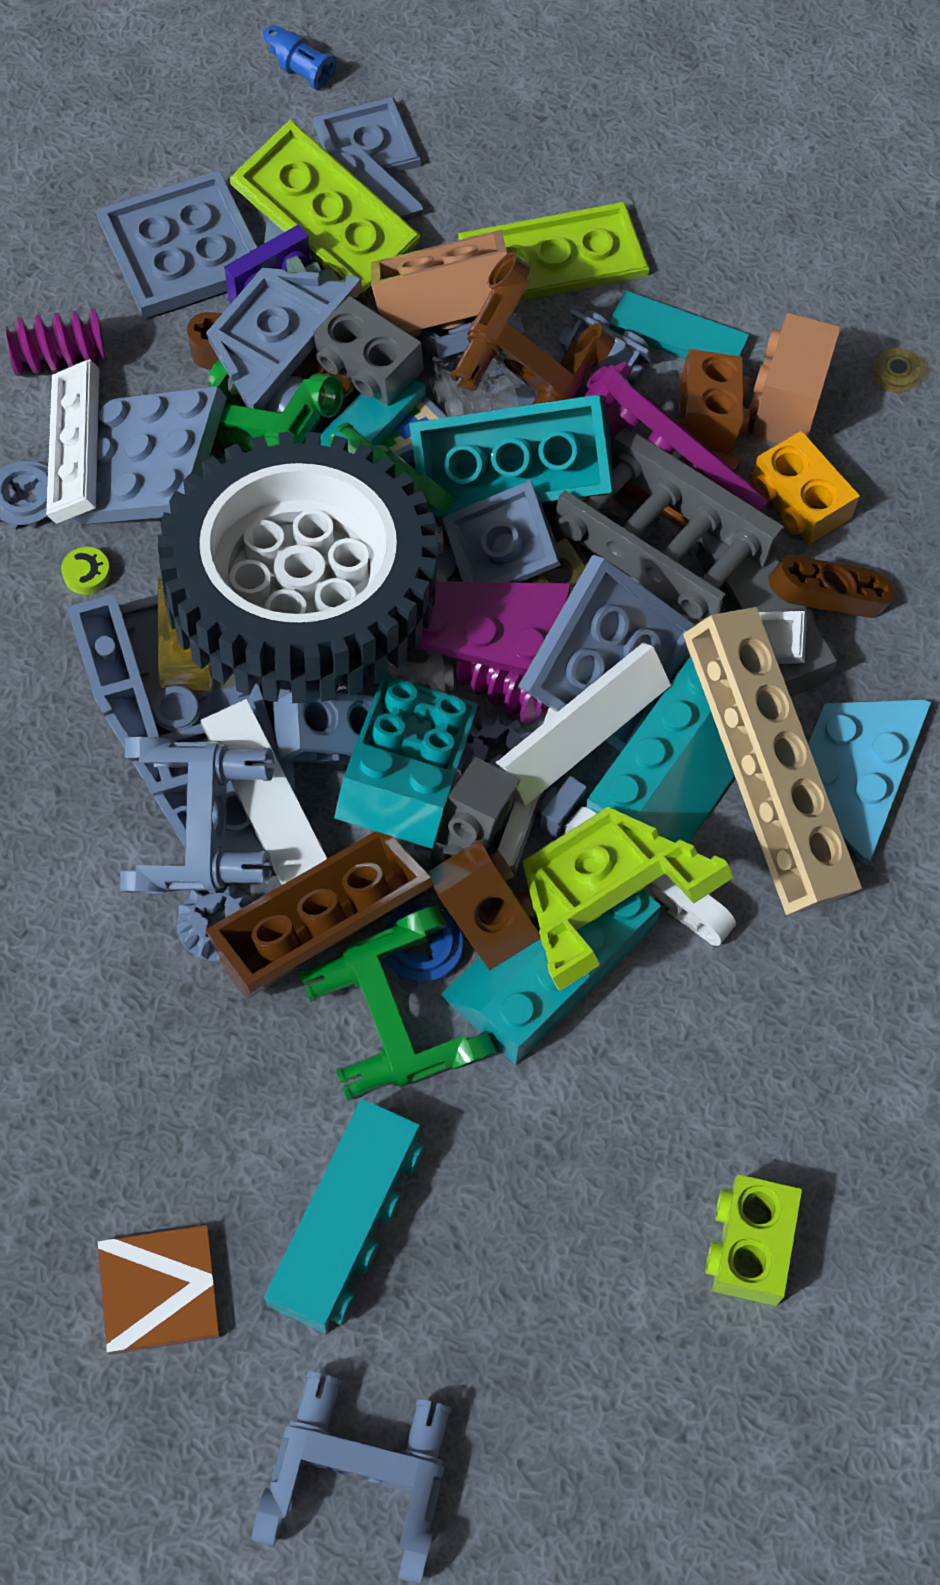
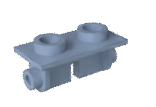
M571 309L570 314L575 322V326L573 329L568 326L565 327L559 338V342L564 345V350L567 351L574 338L578 340L588 327L595 323H600L614 334L615 343L609 355L598 366L599 369L604 366L609 368L610 365L615 366L626 362L632 368L626 380L637 384L644 373V367L640 366L641 362L644 361L650 365L653 363L651 354L646 349L648 343L632 332L625 331L622 336L609 329L610 323L593 311L587 310L584 315Z

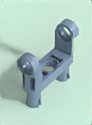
M156 737L125 738V760L137 761L139 763H154V767H188L185 866L136 865V871H120V892L166 893V890H218L224 887L226 883L268 884L271 871L250 869L251 866H272L271 856L268 851L226 852L225 850L226 791L229 780L271 781L274 774L273 768L253 765L274 764L272 750L270 748L229 749L226 744L221 742H171L170 739Z
M307 1372V1381L296 1422L291 1421L289 1426L285 1427L270 1486L264 1489L258 1506L252 1531V1541L271 1546L276 1545L283 1518H286L287 1511L291 1512L303 1465L348 1476L349 1472L369 1477V1482L412 1493L399 1545L400 1549H404L398 1579L421 1585L427 1554L433 1536L431 1526L445 1472L443 1467L444 1461L439 1459L452 1409L437 1403L432 1425L427 1426L432 1401L417 1399L406 1450H400L399 1453L334 1437L333 1433L328 1430L339 1388L342 1386L343 1381L327 1375L322 1396L318 1398L323 1381L322 1373Z

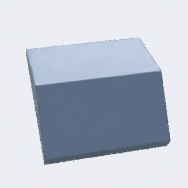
M531 480L442 517L462 582L519 583L561 565L553 531Z

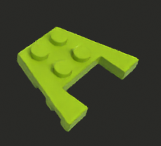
M606 807L522 861L533 908L537 914L540 926L539 933L542 945L546 951L549 963L547 964L549 974L559 991L600 965L594 951L577 930L589 922L595 921L603 913L632 894L641 891L663 874H667L693 903H696L733 879L730 867L724 859L715 855L712 859L697 853L695 846L682 840L674 843L658 835L656 828L610 807Z

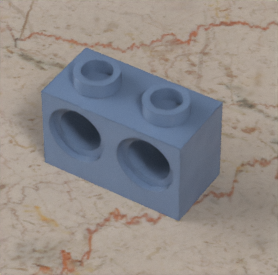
M319 689L306 690L307 703H292V692L278 699V702H273L278 761L348 765L374 696L365 695L364 689L352 695H349L347 689H341L336 691L335 700L321 702ZM305 715L310 719L313 729L307 724ZM349 719L353 722L356 732L351 727Z

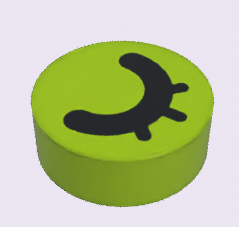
M93 547L74 549L67 554L62 562L61 571L65 584L71 591L77 594L90 595L97 593L105 588L110 580L111 569L106 555L99 549Z

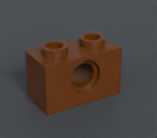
M480 839L427 872L433 881L438 897L489 971L541 938L533 922L537 914L533 908L531 898L525 889L517 893L514 892L508 881L515 878L510 866L500 851L490 855ZM498 897L493 904L480 907L485 900Z

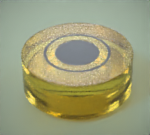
M891 348L879 355L874 367V378L883 389L893 393H903L911 390L916 385L921 372V364L918 358L910 351L901 348Z

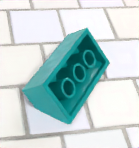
M603 395L409 423L416 470L420 474H426L457 500L445 516L529 480L534 484L540 502L558 500L559 495L564 490L575 497L613 492L612 443L606 397ZM435 507L432 510L427 508V513L432 512L434 517L444 516Z
M691 656L671 682V686L666 689L591 793L586 808L596 813H599L606 807H610L656 828L659 836L674 843L678 840L686 843L691 841L735 777Z
M642 889L603 913L595 921L589 922L578 929L577 932L594 951L600 965L561 991L556 988L549 974L547 966L549 963L540 938L490 971L479 957L441 996L481 1034L489 1033L494 1046L513 1064L517 1065L655 927L661 905ZM536 917L533 919V922L539 931L540 926Z

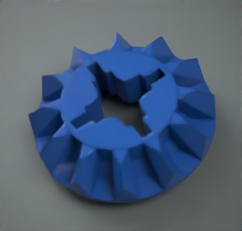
M419 904L401 909L388 920L383 931L397 926L396 922L417 911L432 907V905ZM441 909L447 926L426 936L427 939L430 937L436 938V941L431 944L432 960H429L427 956L424 957L420 951L408 953V949L384 958L386 966L390 967L401 981L407 979L415 981L422 986L428 981L443 980L447 973L458 966L463 949L462 933L454 918L446 911Z

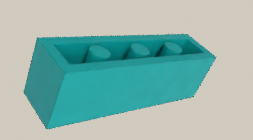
M360 1099L264 1295L267 1307L327 1334L332 1322L342 1325L355 1297V1293L348 1291L356 1271L366 1274L377 1252L379 1243L371 1239L381 1220L389 1224L399 1206L402 1194L395 1191L403 1172L410 1175L414 1173L422 1157L425 1145L418 1142L420 1138L419 1124L364 1099Z

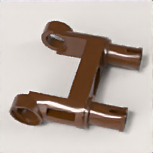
M514 252L508 253L499 260L488 277L487 284L491 291L468 330L467 340L469 345L455 370L450 374V377L454 381L462 378L459 382L460 386L476 391L494 358L535 390L536 398L532 405L573 399L588 371L592 367L599 365L609 355L615 343V336L602 324L595 323L588 327L578 340L575 338L572 340L559 364L508 323L510 316L529 284L527 276L530 270L529 264Z

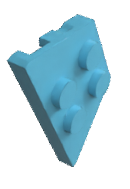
M903 700L824 704L808 746L818 768L844 842L856 853L855 857L865 865L869 864L931 704L929 701Z

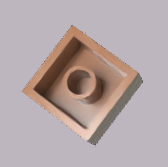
M787 313L782 330L772 329L765 356L768 357H765L763 365L761 364L749 408V419L755 421L752 437L779 444L799 431H802L807 437L809 436L841 328L840 326Z

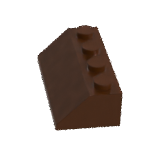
M375 831L205 930L225 972L244 998L248 1000L422 897L434 884L426 871L393 836Z

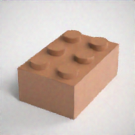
M502 230L371 262V286L379 315L412 337L420 335L423 328L440 325L441 329L455 328L466 323V318L478 315L491 291L487 284L488 277L494 266L507 254Z

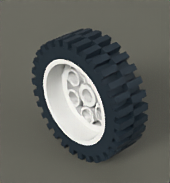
M292 432L278 433L279 445L268 447L263 435L251 438V452L245 454L238 443L225 448L226 463L223 465L214 456H211L202 463L204 479L191 472L183 480L185 494L175 490L169 500L171 513L164 512L160 523L162 535H158V553L168 620L171 628H176L177 641L184 651L191 647L192 661L201 669L211 663L212 678L223 685L232 674L235 675L236 691L250 696L255 684L262 685L263 700L278 702L280 689L292 691V703H307L306 690L319 689L321 702L336 699V685L344 683L349 695L362 691L363 675L368 674L375 684L387 677V661L398 669L407 660V646L416 650L422 641L423 628L428 629L432 618V606L435 604L438 536L435 535L436 523L433 513H427V499L422 491L414 493V480L406 472L395 478L396 463L388 457L384 456L376 465L373 464L372 448L360 444L354 454L348 452L347 438L334 435L331 447L321 445V433L306 432V444H293Z

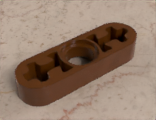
M785 556L769 575V584L774 593L783 601L800 606L875 618L895 598V592L891 583L882 574L874 570L802 556ZM827 582L832 584L837 589V591L832 589Z

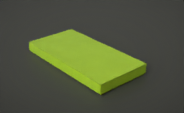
M291 119L230 177V184L283 232L299 224L309 235L310 256L325 269L332 268L339 280L344 279L346 281L347 275L356 276L361 279L362 292L357 296L359 300H362L372 290L371 262L406 254L420 240L421 235Z
M625 201L458 233V240L502 230L507 254L511 252L516 253L530 266L527 276L529 284L519 301L649 276V266Z

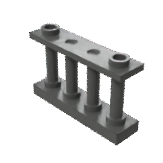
M626 426L614 437L612 445L613 492L590 495L584 501H581L564 490L558 498L553 525L560 529L567 538L580 542L678 606L688 617L698 619L699 621H703L710 615L719 614L726 595L719 588L746 557L764 567L774 555L784 527ZM627 482H631L651 496L621 527L601 514L600 511ZM666 507H670L689 519L690 522L661 553L641 540L639 536ZM706 532H709L730 545V547L705 576L700 578L678 563Z

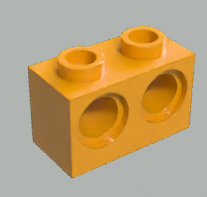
M799 431L757 457L751 479L752 484L778 509L785 528L792 535L796 536L799 534L809 545L852 519L860 495L802 431ZM810 506H816V507H819L820 509H815V508H812V507H810Z

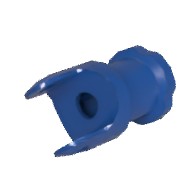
M277 25L269 26L263 32L264 40L271 45L269 52L278 57L279 66L283 71L289 74L297 73L307 79L309 85L315 90L321 89L334 76L337 59L331 53L322 54L309 46L306 38L292 31H286ZM277 32L274 36H270V33Z

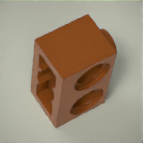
M690 348L688 350L679 379L678 422L698 438L707 450L711 449L712 451L732 454L737 437L745 436L747 432L750 410L743 408V404L748 395L749 377L743 376L742 357Z

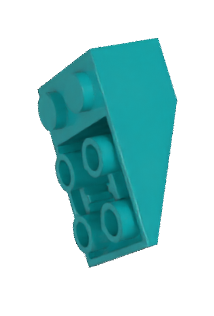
M390 676L381 680L343 777L334 818L432 849L478 704Z

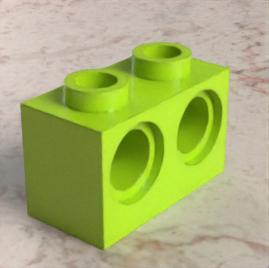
M737 1174L730 1190L721 1188L715 1213V1221L724 1223L721 1243L711 1241L705 1268V1274L714 1276L712 1291L773 1306L779 1304L785 1295L802 1189ZM755 1202L762 1205L768 1213L769 1222L755 1224L749 1221L743 1213V1204ZM740 1254L751 1256L759 1266V1276L756 1278L741 1276L734 1268L733 1257Z

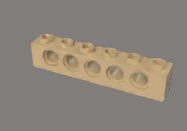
M757 607L710 615L685 632L683 636L785 914L789 915L817 907L862 889Z

